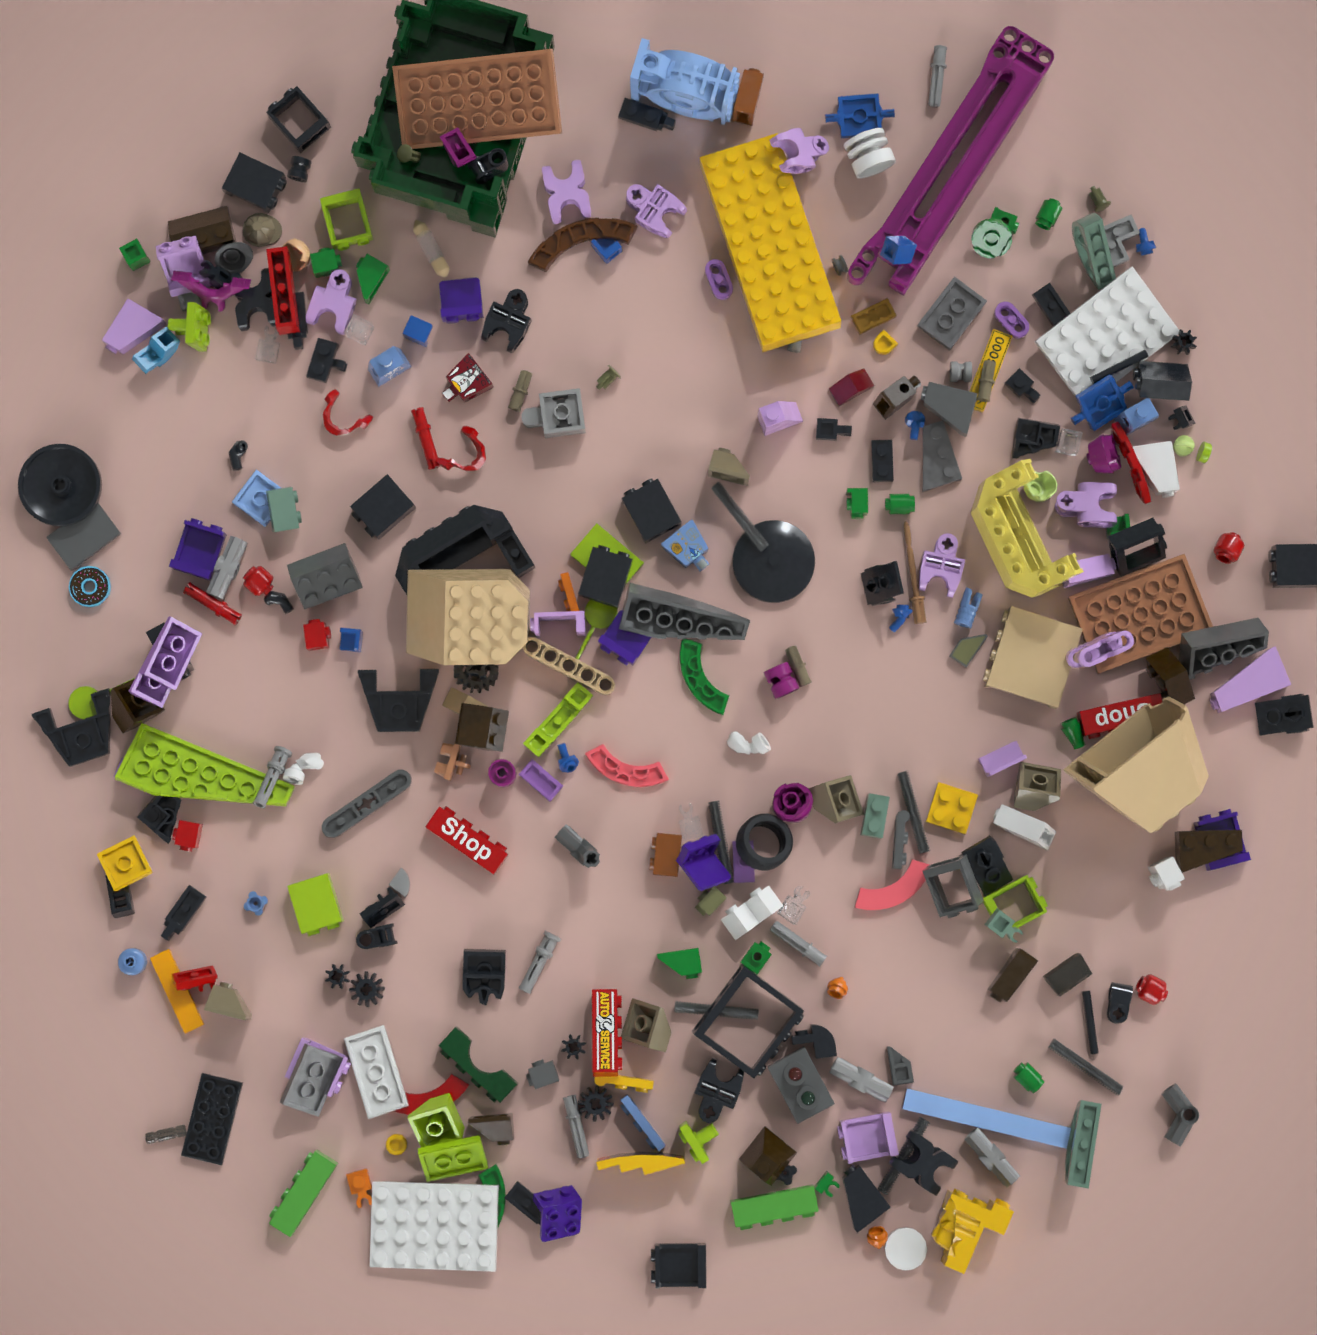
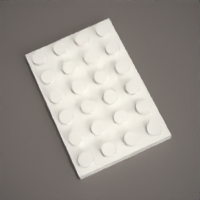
M1132 266L1034 342L1073 395L1076 396L1093 385L1090 380L1091 376L1143 350H1146L1148 357H1150L1172 340L1173 335H1178L1179 329ZM1138 362L1112 375L1115 381H1119L1137 367Z
M373 1181L370 1267L495 1272L497 1263L499 1185Z

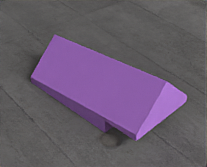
M169 616L132 683L129 692L133 696L163 708L171 689H177L202 633Z

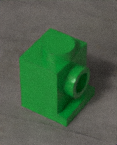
M998 207L994 208L990 219L995 218L1007 221L1012 234L1016 233L1019 223L1016 222L1018 216L1002 211Z
M847 488L846 495H850V498L846 499V508L850 510L851 519H863V516L868 514V488Z
M762 941L759 944L754 942L740 963L758 975L772 955L769 952L771 948ZM757 952L761 954V959L759 961H756L753 958L754 954Z

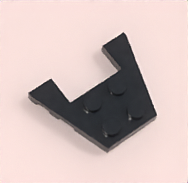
M420 669V691H377V670H358L377 731L420 732L439 675V669Z
M110 688L91 694L97 715L57 728L51 708L32 714L34 720L37 721L42 731L48 736L69 767L110 754Z

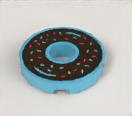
M82 567L74 572L70 578V595L75 602L84 607L92 608L99 606L110 595V579L104 571L97 567ZM89 581L95 583V589L92 592H86L85 584Z

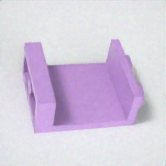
M584 611L534 613V618H530V630L535 634L536 638H540V621L576 620L577 636H586Z
M303 1037L285 1077L290 1079L304 1044H308L343 1057L327 1096L332 1097L334 1093L338 1094L343 1084L340 1082L343 1074L346 1075L351 1066V1063L348 1062L350 1058Z

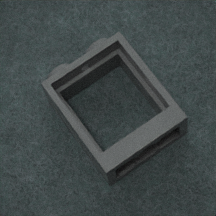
M966 854L930 864L923 870L940 917L948 916V918H952L965 910L967 913L979 909L978 906L984 901ZM960 869L971 899L949 905L938 875Z

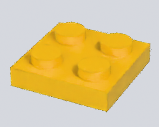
M938 782L925 822L966 834L978 794Z
M135 835L97 853L115 892L153 873Z

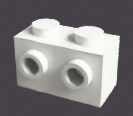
M1173 856L1165 857L1148 866L1151 873L1149 878L1154 887L1158 886L1159 889L1171 891L1181 886L1180 881L1185 879Z

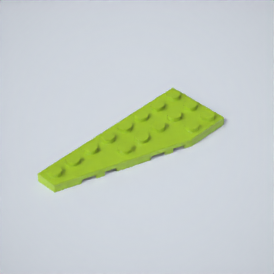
M141 723L115 775V780L155 796L253 804L266 774ZM277 779L266 805L287 806L295 786ZM269 781L268 784H267V787H266V789H265V791H264V794L266 793V790H267V788H268V786H269V784H270V781Z

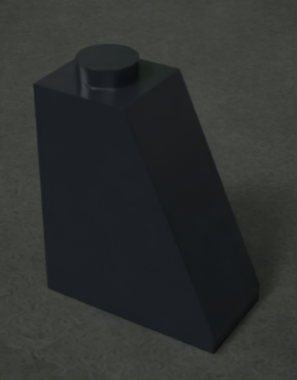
M851 1165L844 1171L845 1175L842 1179L853 1228L858 1233L891 1207L860 1165L856 1167Z

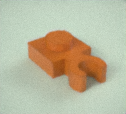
M365 1168L347 1173L346 1176L351 1195L358 1193L356 1201L358 1208H362L361 1200L363 1198L368 1199L369 1205H372V1196L367 1192V1190L372 1189L368 1169Z

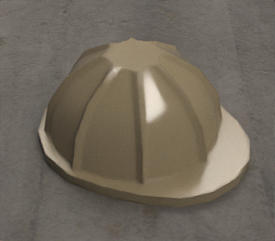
M255 213L249 216L243 225V236L248 243L256 247L274 244L282 235V226L279 221L264 213Z

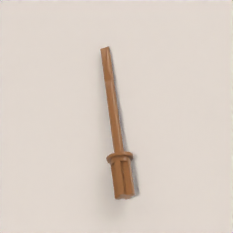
M905 521L904 534L906 544L908 545L907 554L914 596L909 598V601L912 604L914 624L927 623L924 607L925 596H920L914 553L911 548V532L909 524Z

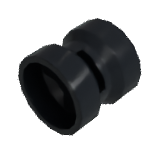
M292 156L290 162L292 167L288 170L287 177L298 182H307V170L310 169L312 162L300 156Z

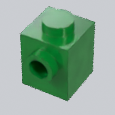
M322 248L318 252L310 254L313 273L316 278L330 276L332 272L342 267L340 254L336 255L334 249Z

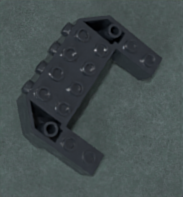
M472 505L463 508L454 517L446 518L439 526L426 530L423 533L424 535L419 538H413L402 547L395 577L407 595L408 570L456 569L496 544L518 578L535 569V565L502 511Z

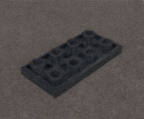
M206 1073L201 1074L181 1156L223 1165L243 1082Z

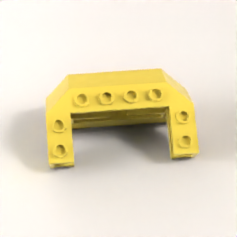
M1025 459L986 478L979 485L971 515L1005 587L1033 598L1063 585V582L1084 571L1080 568L1075 558L1077 557L1075 553L1069 556L1066 555L1054 562L1051 561L1018 492L1019 487L1039 478L1031 465V459Z

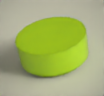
M1202 442L1196 457L1198 462L1206 463L1212 451L1210 443Z

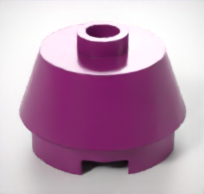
M1102 434L1088 444L1089 453H1086L1089 465L1093 466L1096 473L1114 474V471L1122 468L1120 455H1118L1115 446L1117 444L1112 434Z
M785 783L774 793L773 811L783 821L801 822L811 812L813 797L806 786L800 783L787 785Z

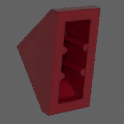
M864 368L846 375L831 386L829 390L838 406H841L873 388L875 385Z

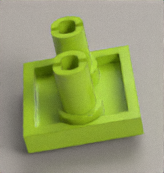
M187 302L186 319H169L168 329L175 331L176 335H185V343L197 351L207 352V346L210 343L208 325L211 324V315L208 310L196 302Z
M687 1121L679 1125L680 1131H678V1134L684 1144L688 1142L692 1147L689 1152L696 1162L700 1160L704 1164L709 1160V1156L703 1148L704 1144L718 1136V1131L713 1123L698 1132H693Z

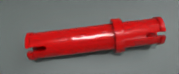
M424 407L411 410L416 425L415 432L419 435L428 470L441 467L435 461L438 456L430 432L431 425L427 422Z
M191 582L187 584L188 588H184V594L214 611L216 616L225 618L233 623V625L238 624L237 620L240 621L242 614L227 606L226 602L217 600Z

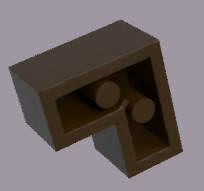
M1168 647L1146 658L1148 665L1146 671L1151 679L1155 678L1158 688L1162 691V701L1166 697H1171L1182 704H1186L1195 699L1187 670Z

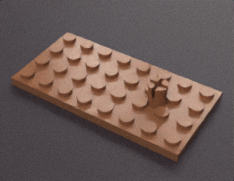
M553 49L392 66L402 145L408 144L412 149L443 146L440 136L457 127L467 143L562 134Z

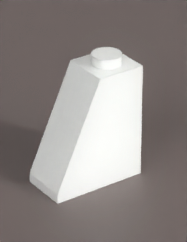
M1172 441L1132 446L1145 480L1154 494L1162 495V498L1175 496L1174 493L1180 490Z
M1003 804L994 814L993 823L999 828L1045 850L1049 849L1056 831L1047 823Z

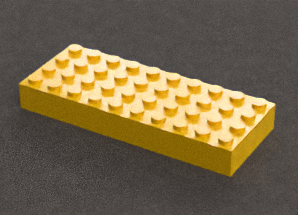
M778 133L700 157V167L762 353L841 328V318L792 174L783 173L779 165L787 160L784 150L779 147H772L769 141Z

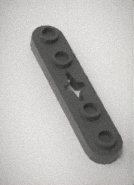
M405 770L393 772L326 818L322 823L323 833L330 838L340 836L408 789L412 783L411 775ZM374 797L377 798L370 804V809L365 807L358 811V808L364 804V798H366L367 800H370Z

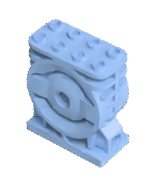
M642 38L630 75L631 100L639 102L641 95H643L656 105L676 114L695 119L709 120L711 122L721 118V124L725 125L726 122L730 123L732 118L733 103L736 102L739 89L740 73L737 72L738 68L733 67L732 72H730L725 67V64H720L707 57L686 51L664 50L659 53L651 51L650 40Z

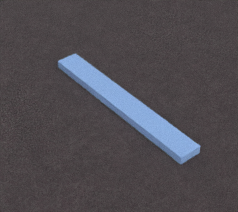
M908 1088L906 1089L902 1106L904 1110L1067 1149L1071 1131L1070 1127Z

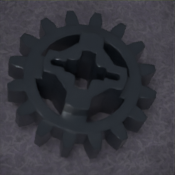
M495 664L454 665V678H457V685L463 684V690L470 688V693H473L474 689H477L478 693H481L482 688L489 691L490 685H495V681L498 679L499 667Z

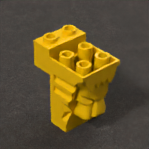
M954 1188L953 1192L950 1190L946 1192L942 1204L944 1210L939 1216V1222L933 1229L931 1236L937 1244L944 1248L940 1261L945 1266L965 1274L984 1227L1004 1235L1014 1211L1010 1209V1204L999 1198H996L995 1201L989 1199L987 1204L976 1197L970 1200L967 1198L968 1195Z

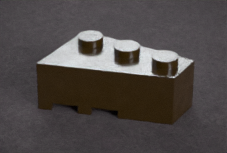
M1242 830L1175 832L1176 863L1182 873L1243 851Z

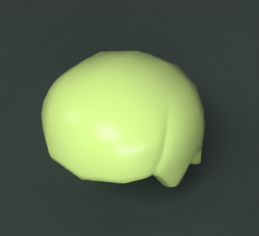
M1035 471L1039 478L1025 484L1024 491L1027 497L1035 502L1047 501L1057 492V481L1048 471Z

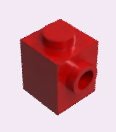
M320 619L308 620V624H303L306 649L308 651L329 648L328 639H331L330 626H326V623L321 622Z
M179 820L178 828H174L172 840H175L174 845H180L179 850L192 852V848L198 849L203 824Z

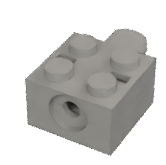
M580 388L540 393V407L526 408L522 412L521 418L525 427H543L545 438L586 433Z

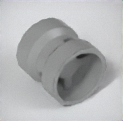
M951 361L950 382H957L958 380L971 382L972 362L959 364L957 361Z

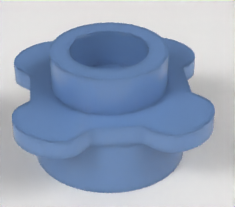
M252 891L248 895L247 902L244 903V909L246 911H253L255 915L259 916L263 913V907L268 903V899L266 896L261 897L255 891Z

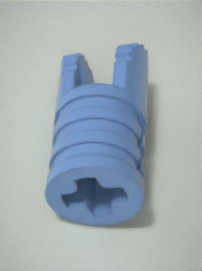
M966 587L954 623L971 629L983 594L976 592L970 605L972 589Z

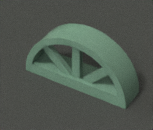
M1091 213L1072 223V235L1078 255L1088 276L1096 288L1100 290L1116 279L1103 220L1098 214Z
M1080 1100L1076 1106L1066 1150L1065 1182L1067 1185L1089 1189L1102 1105L1100 1103Z

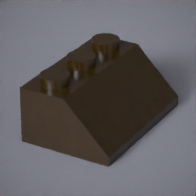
M227 206L168 221L170 241L173 242L183 237L196 236L202 255L217 251L223 245L237 242Z

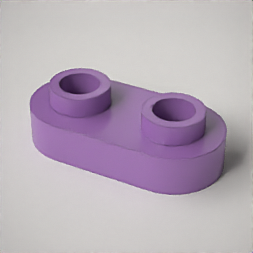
M718 259L710 260L706 264L705 274L712 292L717 299H728L732 295L733 285L726 267ZM717 268L719 273L713 274L711 270ZM725 287L726 292L721 293L719 288Z
M1001 302L997 305L994 312L997 321L1013 338L1020 339L1025 337L1029 331V323L1010 302ZM1006 310L1008 316H1002L1001 311ZM1015 326H1020L1022 331L1017 332Z

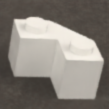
M770 886L763 890L758 887L750 893L752 898L739 907L735 904L725 911L727 916L722 918L721 921L735 940L783 907V904Z

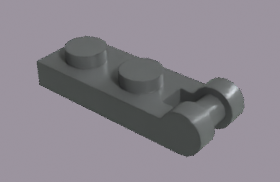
M905 810L896 814L892 869H902V865H906L907 853H903L904 844L908 843V832H905V823L910 819V814Z

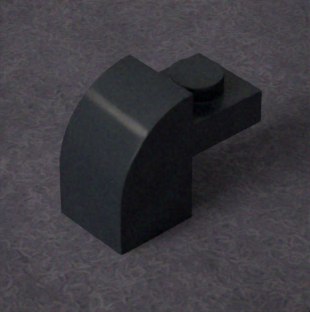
M810 1024L812 1033H808V1030L795 1031V1035L791 1036L793 1045L813 1042L816 1059L837 1056L834 1037L823 1026Z

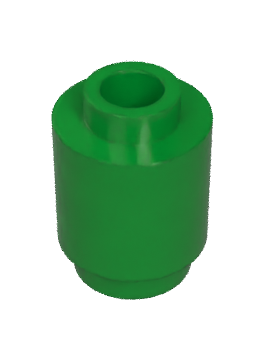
M1053 198L1044 200L1036 216L1035 224L1044 230H1050L1051 227H1054L1063 209L1060 206L1061 203Z
M889 494V498H885V510H889L890 515L915 512V496H910L909 494Z
M1021 1062L1013 1070L1015 1073L1013 1077L1027 1091L1032 1093L1038 1091L1045 1082L1042 1079L1043 1076L1028 1062L1025 1064Z

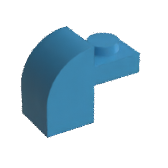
M166 326L153 335L149 345L133 355L132 360L147 374L157 366L160 368L174 355L180 340Z

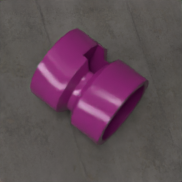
M788 662L763 672L767 682L772 684L771 691L775 699L799 689L796 679L790 676L792 670Z
M499 759L490 765L488 775L492 783L498 787H508L514 783L517 772L511 762Z

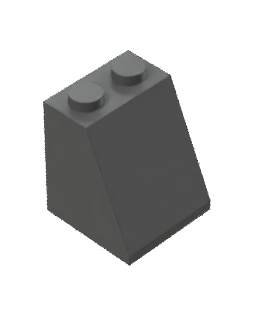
M929 382L928 386H923L921 400H924V406L959 434L967 436L978 393Z

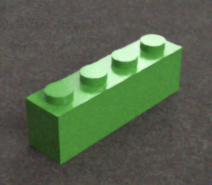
M316 1150L314 1153L310 1152L303 1162L306 1166L302 1171L298 1170L292 1179L295 1182L291 1189L287 1188L280 1198L283 1200L280 1207L275 1206L269 1215L272 1218L269 1224L289 1237L294 1234L338 1165L336 1161L319 1150Z
M813 1184L730 1200L735 1227H740V1230L753 1228L752 1224L761 1223V1226L774 1224L773 1220L781 1219L782 1222L792 1221L794 1216L802 1215L803 1218L815 1216L814 1212L819 1211Z

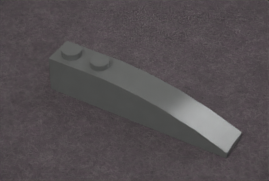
M630 583L619 629L658 639L677 637L678 639L717 638L718 640H745L750 620L688 597Z

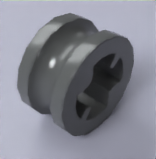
M839 255L838 259H832V264L838 276L842 272H848L847 264L842 255Z

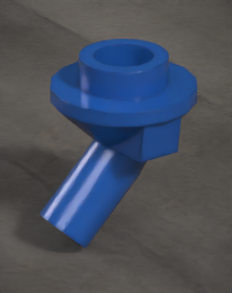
M1140 228V244H1136V253L1140 252L1141 256L1151 254L1153 249L1156 248L1155 243L1148 240L1146 229Z
M912 411L906 415L905 423L911 428L910 439L918 440L919 428L924 427L925 416L922 412Z
M896 605V608L892 609L895 617L898 618L889 626L891 631L896 632L904 624L906 618H909V615L913 612L912 609H909V605Z
M565 743L557 745L561 759L558 760L560 771L573 772L579 764L578 759L575 755L569 756Z

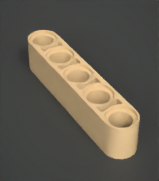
M529 637L527 643L523 646L527 656L602 695H610L615 689L614 680L610 676L535 637ZM528 643H537L538 649L535 652L527 651ZM552 651L556 653V659L553 662L545 660L547 652ZM567 661H572L575 664L574 669L570 672L563 669V665ZM588 670L593 673V678L590 681H584L581 678L584 671ZM603 680H608L612 684L611 688L607 691L600 688V683Z

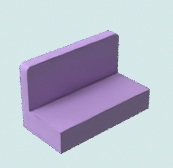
M1014 741L978 760L986 776L989 777L1027 759V757L1023 755L1017 741Z

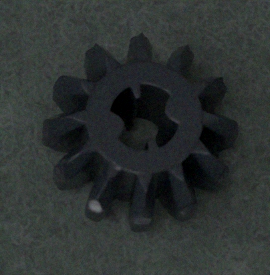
M368 971L364 972V979L361 974H357L359 982L351 980V983L356 988H349V992L356 991V994L351 999L355 1000L359 997L360 999L357 1003L359 1006L365 1000V1006L370 1007V999L374 1005L378 1004L375 996L380 999L384 997L378 993V991L385 990L384 986L378 987V984L383 982L382 978L374 981L377 974L373 973L369 979ZM366 983L369 984L368 987L372 986V991L368 995H365L366 992H362V987H365Z
M597 1085L595 1086L594 1093L590 1087H587L589 1096L584 1092L580 1094L586 1101H578L579 1105H585V1107L579 1110L580 1113L588 1111L585 1119H588L590 1114H593V1122H596L598 1114L600 1119L604 1120L603 1111L608 1115L611 1114V1111L606 1106H614V1103L606 1102V1100L612 1098V1095L609 1094L604 1097L607 1089L604 1088L601 1093H598L599 1086ZM591 1099H600L599 1104L601 1107L599 1109L598 1107L596 1109L592 1108Z

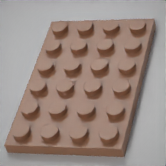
M1185 554L1068 597L1079 628L1083 629L1082 636L1085 643L1093 641V639L1108 632L1129 631L1134 638V644L1130 649L1094 665L1097 674L1154 654L1166 647L1170 648L1181 643V633L1213 627ZM1121 636L1123 643L1122 646H1124L1127 642V638L1125 636Z

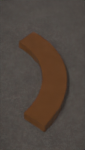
M589 218L573 222L555 231L552 236L543 241L531 255L528 264L547 272L552 263L566 250L593 239L615 240L629 245L638 226L616 218Z

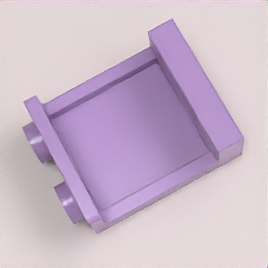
M196 236L183 237L180 240L164 242L156 246L157 258L160 260L166 276L171 297L191 292L177 281H171L174 270L191 272L194 279L199 280L207 288L211 287L209 284L210 279L208 277L204 278L199 274V271L204 268L201 266L204 258Z
M890 1112L841 1120V1126H837L839 1139L843 1138L845 1146L841 1147L843 1160L847 1159L848 1164L889 1155H899Z

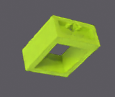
M360 188L320 198L334 250L343 251L349 249L351 245L358 244V246L370 243V240H374ZM358 203L366 233L337 240L329 210Z
M1024 875L983 897V903L991 916L998 908L993 899L1023 883L1037 910L1016 921L1012 927L1017 928L1045 914L1048 905L1042 895L1039 896L1035 889L1038 886L1033 877L1029 878L1028 875Z

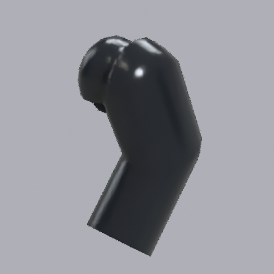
M244 440L237 441L229 451L233 471L242 469L240 458L248 448V444Z
M270 591L264 596V602L267 605L279 604L285 614L294 610L284 593Z

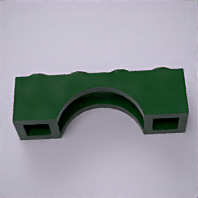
M456 1026L438 1045L441 1048L439 1052L448 1060L452 1058L457 1063L455 1067L463 1074L467 1072L472 1077L470 1080L478 1088L482 1086L487 1090L486 1095L494 1103L496 1101L501 1103L518 1082L504 1069L492 1073L478 1069L470 1058L472 1040Z

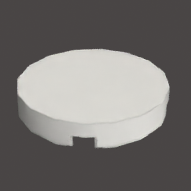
M907 1227L898 1228L888 1236V1240L885 1243V1254L889 1262L897 1269L905 1271L915 1269L926 1258V1241L915 1229Z

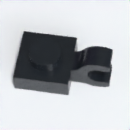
M1020 368L1005 382V385L1018 398L1024 394L1033 404L1041 396L1035 389L1031 388L1034 381Z
M817 418L816 440L837 441V435L851 436L852 426L838 425V419Z

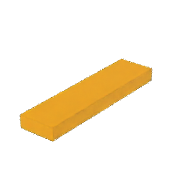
M167 949L151 957L150 960L184 1033L186 1034L205 1025L190 991H177L173 984L172 973L180 972L171 950Z

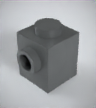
M542 1059L531 1063L532 1068H529V1073L526 1074L529 1085H534L535 1089L560 1080L553 1060L544 1063Z

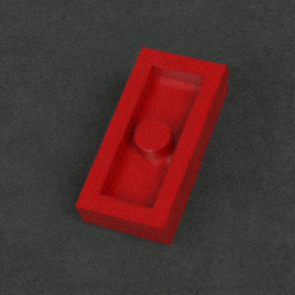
M213 965L172 973V981L177 991L198 987L199 991L203 992V985L208 983L212 990L216 979H218Z

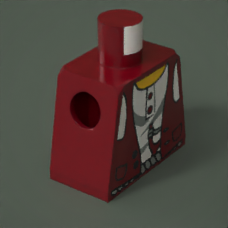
M468 353L446 376L451 386L445 389L442 394L448 402L459 395L465 403L491 390L494 386Z

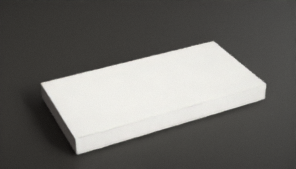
M382 1025L344 1038L368 1119L409 1106L385 1026Z

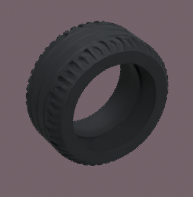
M758 814L751 817L740 827L736 837V849L743 862L751 868L761 871L772 870L781 865L789 857L793 847V837L790 828H788V825L783 820L771 814ZM754 827H765L775 833L779 841V852L775 857H762L752 849L749 842V834Z

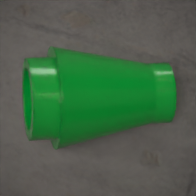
M1076 717L1061 723V730L1072 744L1074 750L1086 745L1081 722Z

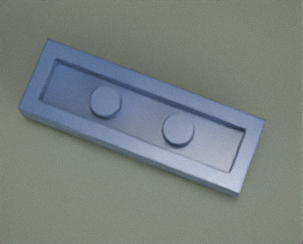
M628 1094L621 1099L623 1104L620 1105L627 1116L631 1114L634 1117L635 1121L633 1124L640 1133L642 1131L646 1133L648 1138L645 1140L652 1149L657 1148L658 1151L663 1149L666 1144Z

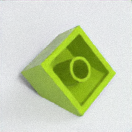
M450 1093L429 1099L407 1117L421 1148L463 1139L465 1127Z

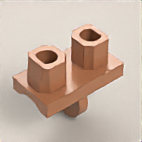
M455 743L454 745L442 744L440 754L448 756L450 759L448 765L437 762L434 770L436 774L443 776L445 780L451 781L456 766H458L456 771L458 775H462L464 768L470 769L471 765L466 764L467 755L461 754L460 761H457L462 745Z

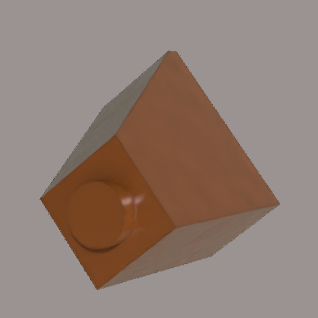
M749 68V70L744 69L733 111V122L753 125L764 73H760L758 69Z

